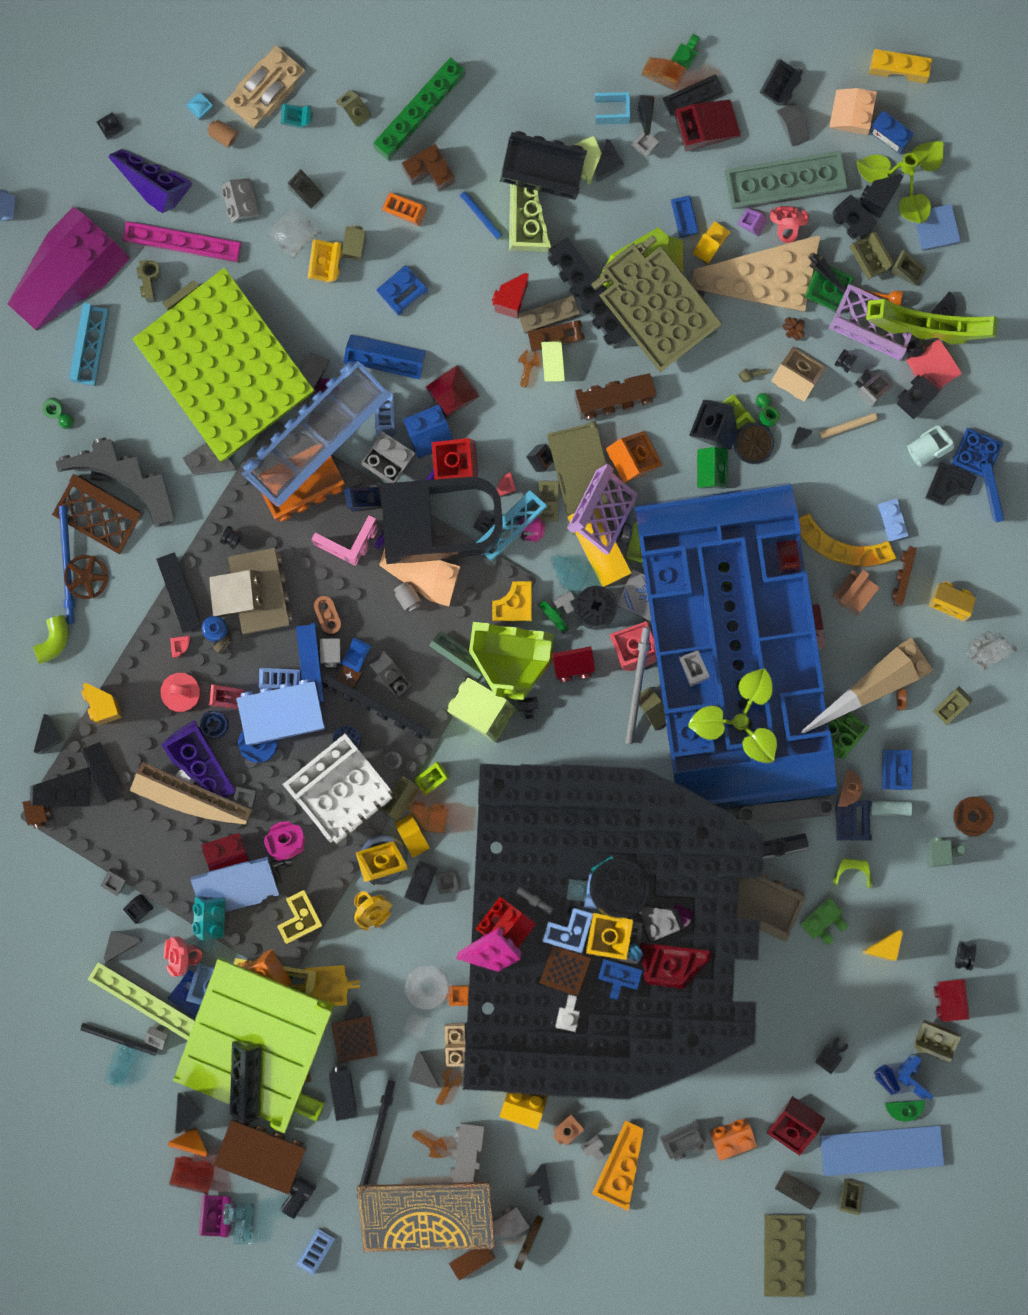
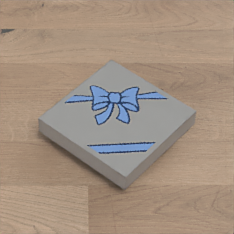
M633 570L617 602V606L651 622L645 575Z

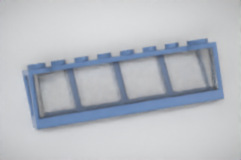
M359 361L345 364L340 369L341 374L337 378L332 377L326 383L327 388L323 392L321 390L312 397L314 401L309 406L305 404L298 411L300 415L295 420L291 418L284 425L286 429L282 433L278 431L270 439L272 443L268 447L264 445L256 453L258 457L250 459L242 467L244 471L241 474L277 507L281 506L391 396Z

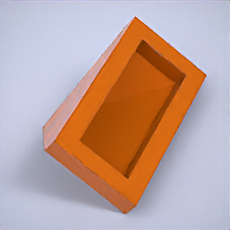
M196 1127L168 1142V1146L205 1157L209 1154Z

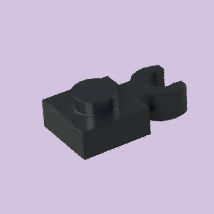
M839 1037L833 1040L832 1049L826 1046L815 1061L816 1064L830 1074L833 1073L843 1059L839 1056V1053L844 1052L848 1048L847 1043L842 1048L837 1046V1042L840 1040Z

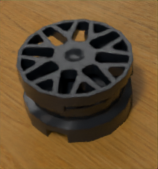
M959 941L956 951L957 956L955 957V968L961 969L963 967L966 970L972 971L976 957V944L971 943L969 945L964 941Z

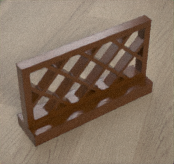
M73 474L52 515L60 519L58 514L59 506L69 504L72 515L68 516V525L120 554L144 513L82 476ZM73 487L80 491L81 499L71 501L69 493ZM93 498L96 500L98 508L88 511L85 500ZM82 501L85 512L75 514L72 503ZM111 508L115 518L105 521L102 510ZM99 511L102 522L92 524L89 513ZM86 514L89 525L81 527L78 525L76 517ZM128 518L133 522L129 529L122 530L119 519ZM116 520L119 532L109 534L106 523ZM103 524L105 535L98 537L94 534L93 526ZM120 534L121 543L118 548L111 544L109 536Z

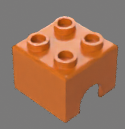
M272 949L262 953L253 962L249 963V960L238 964L240 967L288 987L292 983Z

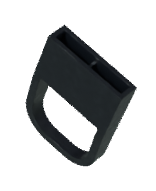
M460 477L381 483L386 564L477 556L491 550L498 543L502 535L501 498L494 485L479 477ZM478 489L491 497L494 504L495 527L492 534L486 540L474 544L433 546L430 494Z

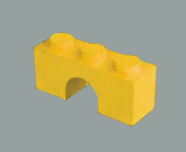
M874 49L869 74L883 77L899 74L906 76L907 81L926 84L930 75L932 58Z

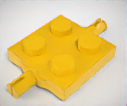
M345 965L305 968V970L316 973L312 997L335 1004V1006L348 1005V990L360 989V985H352L360 984V980L348 981ZM305 979L304 984H292V988H300L296 990L305 993L307 979Z

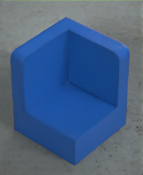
M353 638L341 664L359 673L369 655L371 646L357 638Z

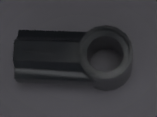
M299 1176L280 1211L295 1219L317 1186Z

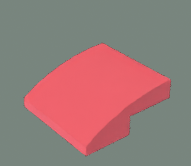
M939 339L928 345L922 355L910 357L906 360L915 377L918 374L922 376L926 373L940 387L962 374Z

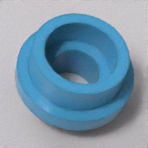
M635 943L629 945L627 956L632 961L636 960L639 962L643 953Z

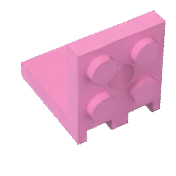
M368 516L351 550L317 533H314L311 540L315 546L356 566L361 555H366L370 547L368 542L370 538H375L379 528H377L376 519Z

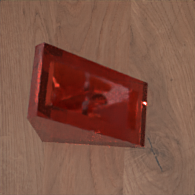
M797 541L776 542L779 573L800 571L801 562Z

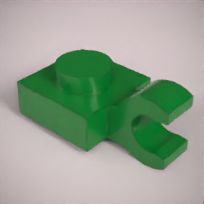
M693 33L687 45L682 43L679 45L671 61L688 71L698 55L694 48L698 44L700 37Z

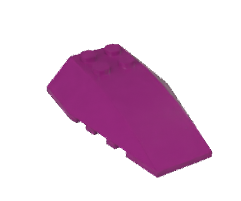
M72 207L47 233L7 304L30 326L38 330L58 317L62 312L72 308L79 301L86 299L93 292L103 288L130 258L85 214Z

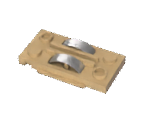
M276 45L238 84L235 91L225 101V104L255 129L260 120L269 117L295 89V83L305 73V69Z

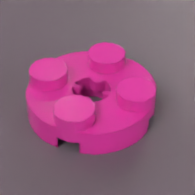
M288 821L273 825L269 829L268 835L264 838L268 853L278 861L292 858L304 850L305 836L301 827ZM285 837L287 838V840L289 839V841L286 843H280L283 841V838Z

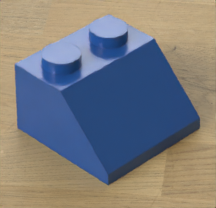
M440 405L403 419L418 459L432 454V442L453 440Z

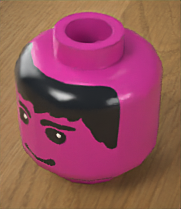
M525 516L522 517L521 522H517V525H522L525 522ZM537 517L520 534V539L538 542L540 538L544 537L545 522H542V519Z

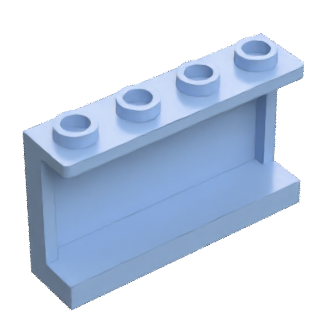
M311 679L299 681V685L292 686L291 683L280 685V689L272 690V687L264 688L258 694H253L252 692L241 693V697L237 698L246 745L251 746L326 730L315 681L311 682Z

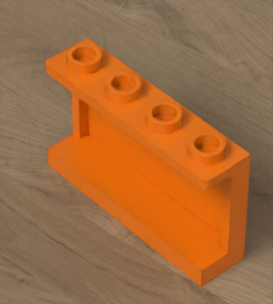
M319 443L288 460L297 469H301L322 448V445ZM330 456L281 506L277 507L263 493L261 494L275 521L280 520V522H284L291 518L292 513L296 511L298 513L304 512L309 508L308 505L314 502L319 504L326 500V496L341 493L346 484ZM282 462L256 477L275 495L294 476V472Z

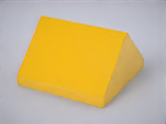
M394 841L356 852L364 882L408 869Z
M896 930L862 952L864 955L896 961L903 933L901 930Z

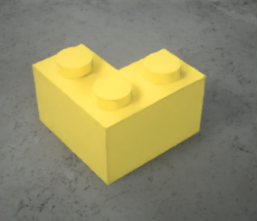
M305 890L286 899L295 916L277 926L286 944H290L323 927Z

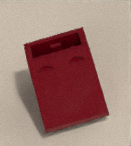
M730 99L698 103L675 109L674 116L685 152L741 137Z

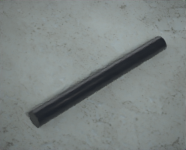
M82 1023L80 1028L81 1031L154 1056L158 1052V1048Z

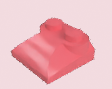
M647 621L609 634L620 661V666L625 671L637 669L639 651L637 650L638 642H641L643 627H649ZM651 631L649 636L650 649L647 652L645 666L657 661L654 638Z

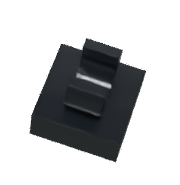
M113 112L96 121L107 140L123 131Z
M482 510L473 528L486 534L495 525V517Z
M537 696L527 697L524 700L517 699L519 711H525L526 719L534 718L533 710L539 709Z

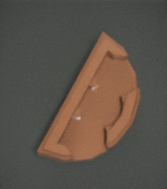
M848 769L838 807H847L859 800L862 794L860 777Z

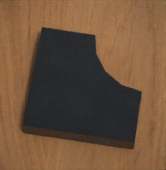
M940 462L925 499L943 506L952 496L960 494L969 496L977 477Z

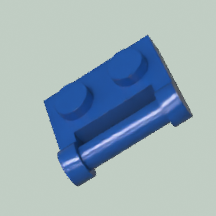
M405 265L377 288L376 291L391 309L400 316L406 307L422 294L425 295L428 289ZM415 285L417 289L398 305L394 302Z

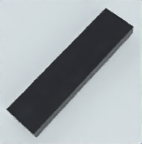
M173 552L157 558L158 566L182 632L185 633L202 627L176 553Z

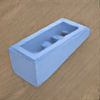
M390 393L391 396L386 400L390 401L389 404H382L375 411V430L378 436L381 432L387 435L396 434L394 393ZM379 409H390V411L379 412ZM380 417H391V419L380 420Z
M259 668V688L272 687V689H280L282 674H286L285 684L290 683V674H294L292 686L299 685L300 670ZM266 673H269V684H265ZM274 674H278L277 684H274Z
M317 1229L297 1265L314 1275L335 1238ZM319 1236L320 1238L324 1239L328 1242V1244L325 1245L320 1241L316 1240L317 1237ZM313 1244H316L319 1247L323 1248L324 1251L320 1252L319 1250L315 1249L314 1247H312ZM309 1251L320 1256L319 1259L317 1260L316 1258L309 1255ZM307 1258L315 1263V1266L313 1267L304 1262V1259Z

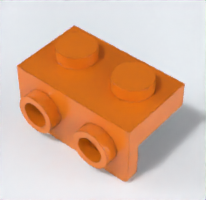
M747 1118L738 1119L733 1123L717 1127L709 1132L720 1161L757 1147Z

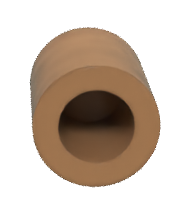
M219 119L216 122L212 121L207 129L209 137L227 148L233 145L239 133Z

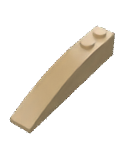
M142 762L130 791L153 800L158 804L211 820L246 824L252 812L247 807Z

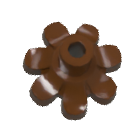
M791 317L785 318L786 323L782 325V328L788 330L786 336L788 338L793 336L796 341L803 338L805 335L803 331L805 327L804 321Z

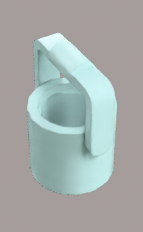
M935 426L923 433L919 439L907 445V448L915 463L921 467L936 457L940 458L953 450L954 444L952 437L946 430H943L940 426ZM936 433H939L945 443H948L942 449H939L932 437Z

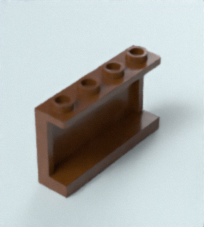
M236 1119V1121L231 1120L213 1166L289 1195L307 1148L303 1147L304 1143L295 1139L292 1142L284 1139L285 1136L280 1133L274 1132L272 1135L266 1133V1128L255 1125L253 1128L248 1126L247 1123L243 1124Z

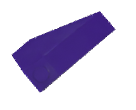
M120 149L109 154L108 158L144 200L161 213L175 208L192 185V182L172 170L170 173L160 169L161 165L156 163L154 165L145 163L142 157L126 150Z
M196 720L179 728L161 744L171 762L183 770L187 776L196 781L203 789L224 798L235 793V789Z

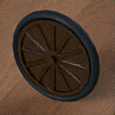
M747 423L738 430L733 443L734 450L737 456L746 463H761L773 451L774 439L772 433L763 424Z

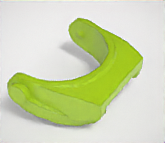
M842 859L836 877H833L834 885H838V879L842 872L849 868H856L866 874L867 888L872 887L867 860Z

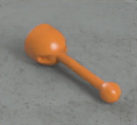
M866 291L876 297L887 298L890 302L901 306L903 291H892L889 295Z

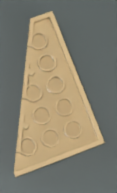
M820 236L806 238L694 269L691 284L696 290L705 291L706 293L805 312L807 299L804 296L814 270L809 266L812 262L808 256L813 252L817 255Z

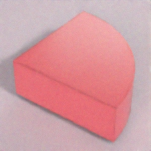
M511 472L504 475L498 483L497 491L500 497L516 492Z
M190 636L170 638L172 658H177L187 651L190 645Z

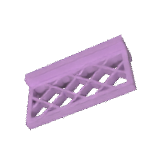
M848 284L829 329L900 361L907 350L906 348L912 334L909 332L908 334L902 333L905 341L901 345L895 342L893 335L896 334L888 332V334L881 336L875 328L878 326L869 322L870 326L868 327L860 326L858 319L867 315L865 302L880 300L881 298ZM849 292L856 293L860 301L851 304L848 298ZM862 304L865 313L856 316L853 306ZM849 308L853 318L846 320L840 317L841 311Z
M609 464L596 470L567 527L572 533L578 531L605 555L610 553L638 496L635 491L612 473L614 468ZM609 479L614 483L615 490H610ZM622 492L630 496L628 502H624ZM611 493H617L619 503L613 502ZM602 494H606L608 504L603 505ZM615 506H620L621 516L617 517ZM604 508H610L612 517L606 518ZM594 509H599L601 519H595ZM607 521H613L614 531H610ZM597 522H602L604 532L599 533ZM589 523L592 525L593 534L585 529ZM606 535L607 546L602 543L600 536Z

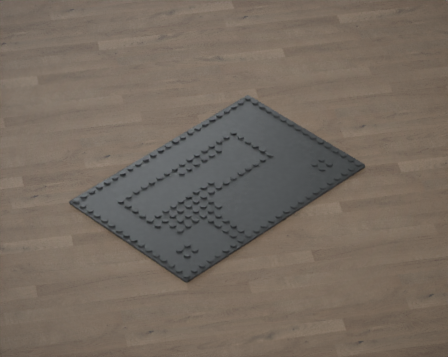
M276 421L259 434L179 564L202 625L205 619L213 616L209 577L231 573L228 561L229 556L275 548L276 553L280 552L282 559L279 569L280 572L284 571L286 583L282 585L283 590L288 591L289 602L286 605L287 610L292 612L293 622H290L291 627H281L244 636L242 634L239 613L230 614L229 617H221L228 625V636L233 640L221 654H218L213 649L217 643L210 642L205 638L202 633V627L185 633L182 632L165 585L100 690L117 699L123 718L99 725L90 719L88 710H86L42 780L44 782L88 767L81 750L101 742L125 796L105 804L90 772V806H50V822L45 823V827L37 829L106 872L113 868L128 877L127 885L192 924L194 923L193 905L195 904L196 895L191 883V877L209 872L201 847L202 844L241 833L249 861L268 857L270 862L275 859L268 853L264 843L265 836L270 832L269 829L273 825L284 821L291 822L294 825L297 824L301 827L305 836L304 850L302 853L291 858L293 862L292 867H286L285 865L277 867L280 879L282 880V883L277 884L279 895H270L266 899H262L261 903L225 912L224 937L216 938V940L250 961L258 959L262 953L272 949L282 966L299 968L360 869L356 852L361 851L363 845L370 838L382 833L391 816L380 809V804H378L376 807L379 810L367 820L364 817L360 818L363 823L352 832L347 829L345 831L347 836L336 844L334 841L330 843L283 784L332 745L334 732L339 727L345 725L352 726L358 731L361 738L358 750L391 790H393L401 776L413 782L453 718L447 711L449 709L448 705L457 696L461 683L466 681L467 678L474 681L477 679L429 646L430 643L442 631L469 650L473 622L509 627L512 621H492V601L505 597L511 589L512 581H532L533 588L536 578L499 555L493 561L489 560L484 554L482 556L440 560L460 566V573L449 607L431 602L416 591L421 599L420 607L412 612L409 610L404 611L394 591L396 587L404 582L379 566L385 548L384 544L379 550L373 546L383 530L380 483L336 456L331 455L346 484L343 489L378 487L381 507L352 512L351 509H347L345 492L343 490L339 494L326 496V500L319 504L314 502L308 505L309 508L304 512L298 513L296 511L292 513L291 518L284 522H280V520L276 522L261 492L241 474L244 471L242 468L244 464L250 459H256L258 457L256 453L264 445L268 447L272 443L270 439L278 431L282 433L286 429L283 424ZM292 430L275 449L288 460L316 444ZM270 451L252 473L257 476L282 463V461ZM431 515L433 546L476 543V541ZM368 516L376 519L377 528H379L375 538H370L368 542L370 547L366 555H361L356 566L315 546L311 540L314 533H317L351 550ZM228 525L236 532H243L242 538L235 550L231 549L227 544L223 545L220 543V539ZM321 596H327L332 599L340 618L341 629L334 635H329L323 631L314 609L316 599ZM323 603L321 605L322 610H326L328 608V604ZM329 622L328 627L334 628L335 623ZM315 623L319 656L320 639L341 640V662L349 650L353 638H357L370 645L369 655L360 670L362 674L354 690L431 730L428 738L423 737L421 740L411 734L412 730L408 728L402 730L394 725L395 721L389 718L387 721L376 716L378 712L372 709L370 711L364 710L359 707L360 703L353 699L350 702L342 698L343 693L337 690L333 693L324 688L325 684L323 683L325 703H321L320 708L326 730L279 739L276 753L270 760L264 763H254L242 756L239 750L238 740L243 731L239 709L212 707L210 705L211 685L244 689V693L252 692L253 694H258L261 690L259 688V668L300 670V681H302L296 626ZM190 636L191 640L187 651L177 658H172L170 638ZM383 650L412 686L398 698L392 694L368 664ZM337 664L336 668H325V665H321L322 680L325 674L336 679L343 664ZM175 673H186L192 676L200 687L198 703L186 712L170 710L161 698V686L164 680ZM266 673L265 684H269V673ZM274 674V684H277L278 674ZM282 674V685L285 684L286 674ZM290 674V683L293 685L294 674ZM214 710L220 711L228 720L229 727L227 732L218 739L208 738L206 735L205 737L235 791L236 787L256 791L252 812L246 824L206 819L166 807L130 791L136 773L142 762L176 776L177 772L181 769L171 762L161 744L179 728L196 720L200 727V719L204 713ZM392 750L399 752L403 757L402 766L395 771L388 770L383 763L384 755ZM195 781L194 785L201 787V786ZM235 793L229 795L226 799L233 801ZM23 810L20 817L22 820L26 822V817ZM285 837L283 838V841L280 843H286L289 841V839L287 840V838ZM305 890L323 927L290 944H286L277 927L295 917L286 899Z

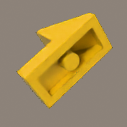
M714 221L706 234H703L692 254L709 265L729 236L730 231Z

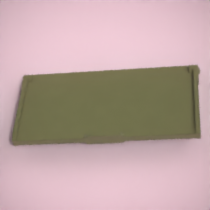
M596 421L547 434L567 516L576 512L596 470L606 465ZM609 479L608 484H609L610 490H613V489H612V485H611V481H610V479ZM611 493L613 502L616 503L614 493ZM602 494L603 505L608 504L606 494ZM615 506L616 514H617V517H618V516H619L618 509H617V506ZM604 508L606 518L612 517L610 508ZM607 521L608 526H614L613 521Z

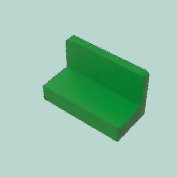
M710 447L697 450V488H728V449Z

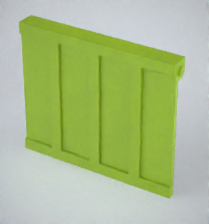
M219 956L173 1081L230 1105L232 1042L238 1041L246 1047L258 1043L262 1046L260 1118L270 1121V1126L273 1129L285 1133L335 1004L312 997L228 962L227 959Z

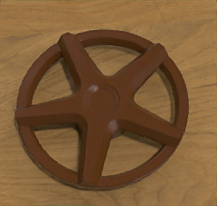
M81 555L72 559L66 566L64 582L69 592L81 599H91L100 595L106 588L108 572L105 565L95 556ZM80 559H89L85 569H81L73 563ZM94 562L101 566L104 575L92 572ZM69 568L78 575L77 579L70 585L67 580ZM104 581L101 589L94 594L92 582ZM80 585H85L88 596L77 594L73 589Z

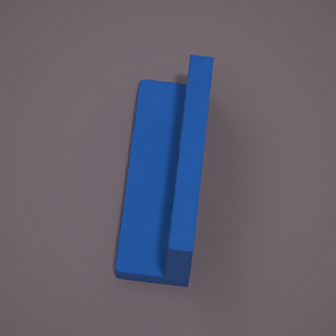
M351 334L345 349L344 363L359 361L365 368L420 379L426 351Z
M316 624L296 626L302 680L311 679V682L315 681L319 703H325Z

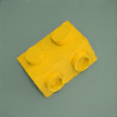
M317 239L313 240L308 279L326 283L336 281L340 273L338 263L342 257L341 242L331 243Z

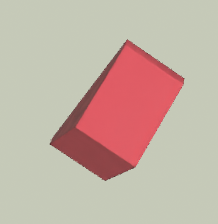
M211 685L210 705L219 708L239 709L237 698L241 697L244 689Z

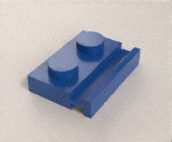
M882 750V790H912V750Z

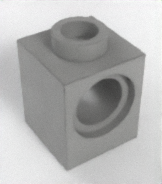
M320 639V663L325 665V668H336L337 664H341L340 639Z

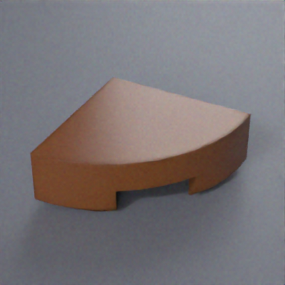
M899 689L896 692L898 711H904L906 709V689Z

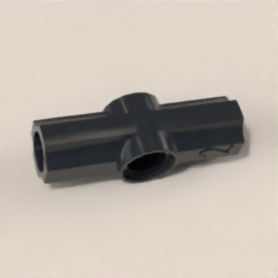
M806 833L765 841L763 860L809 850ZM775 842L783 845L781 853L774 852L773 844Z

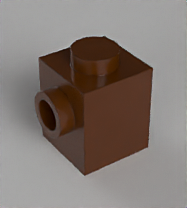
M30 800L22 802L28 826H33V829L45 827V823L50 822V806H30Z

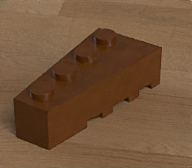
M648 373L626 378L624 383H620V381L609 382L604 388L595 385L587 389L586 392H582V389L575 390L574 398L580 419L590 421L596 419V415L604 413L607 416L616 413L615 410L632 409L635 407V404H651L657 395L651 374Z

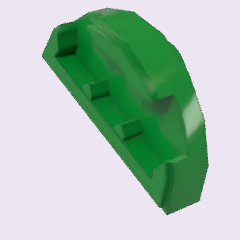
M544 600L538 604V607L562 634L569 630L566 623L561 619L562 613L556 607L552 609Z
M925 1100L884 1104L886 1111L891 1117L898 1121L908 1122L920 1116L924 1109Z

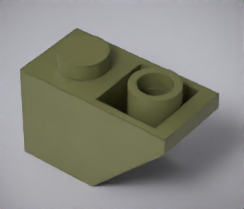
M358 225L346 226L342 249L343 258L362 262L367 242L366 231L363 230V227Z

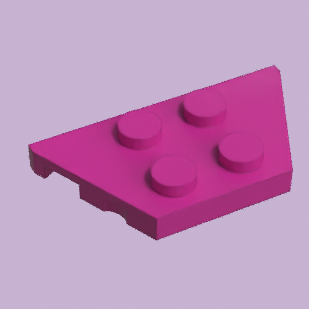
M498 928L458 951L456 959L499 972L520 960L522 952L518 947L514 946L510 938L505 939L502 936L503 930Z

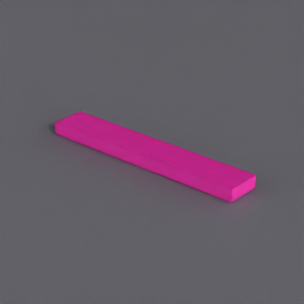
M126 221L123 236L124 242L237 263L242 245L241 242Z

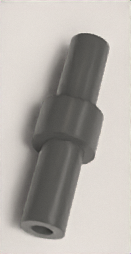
M522 886L516 892L527 899L529 904L539 907L548 914H551L554 907L541 900V896L536 893L532 894Z

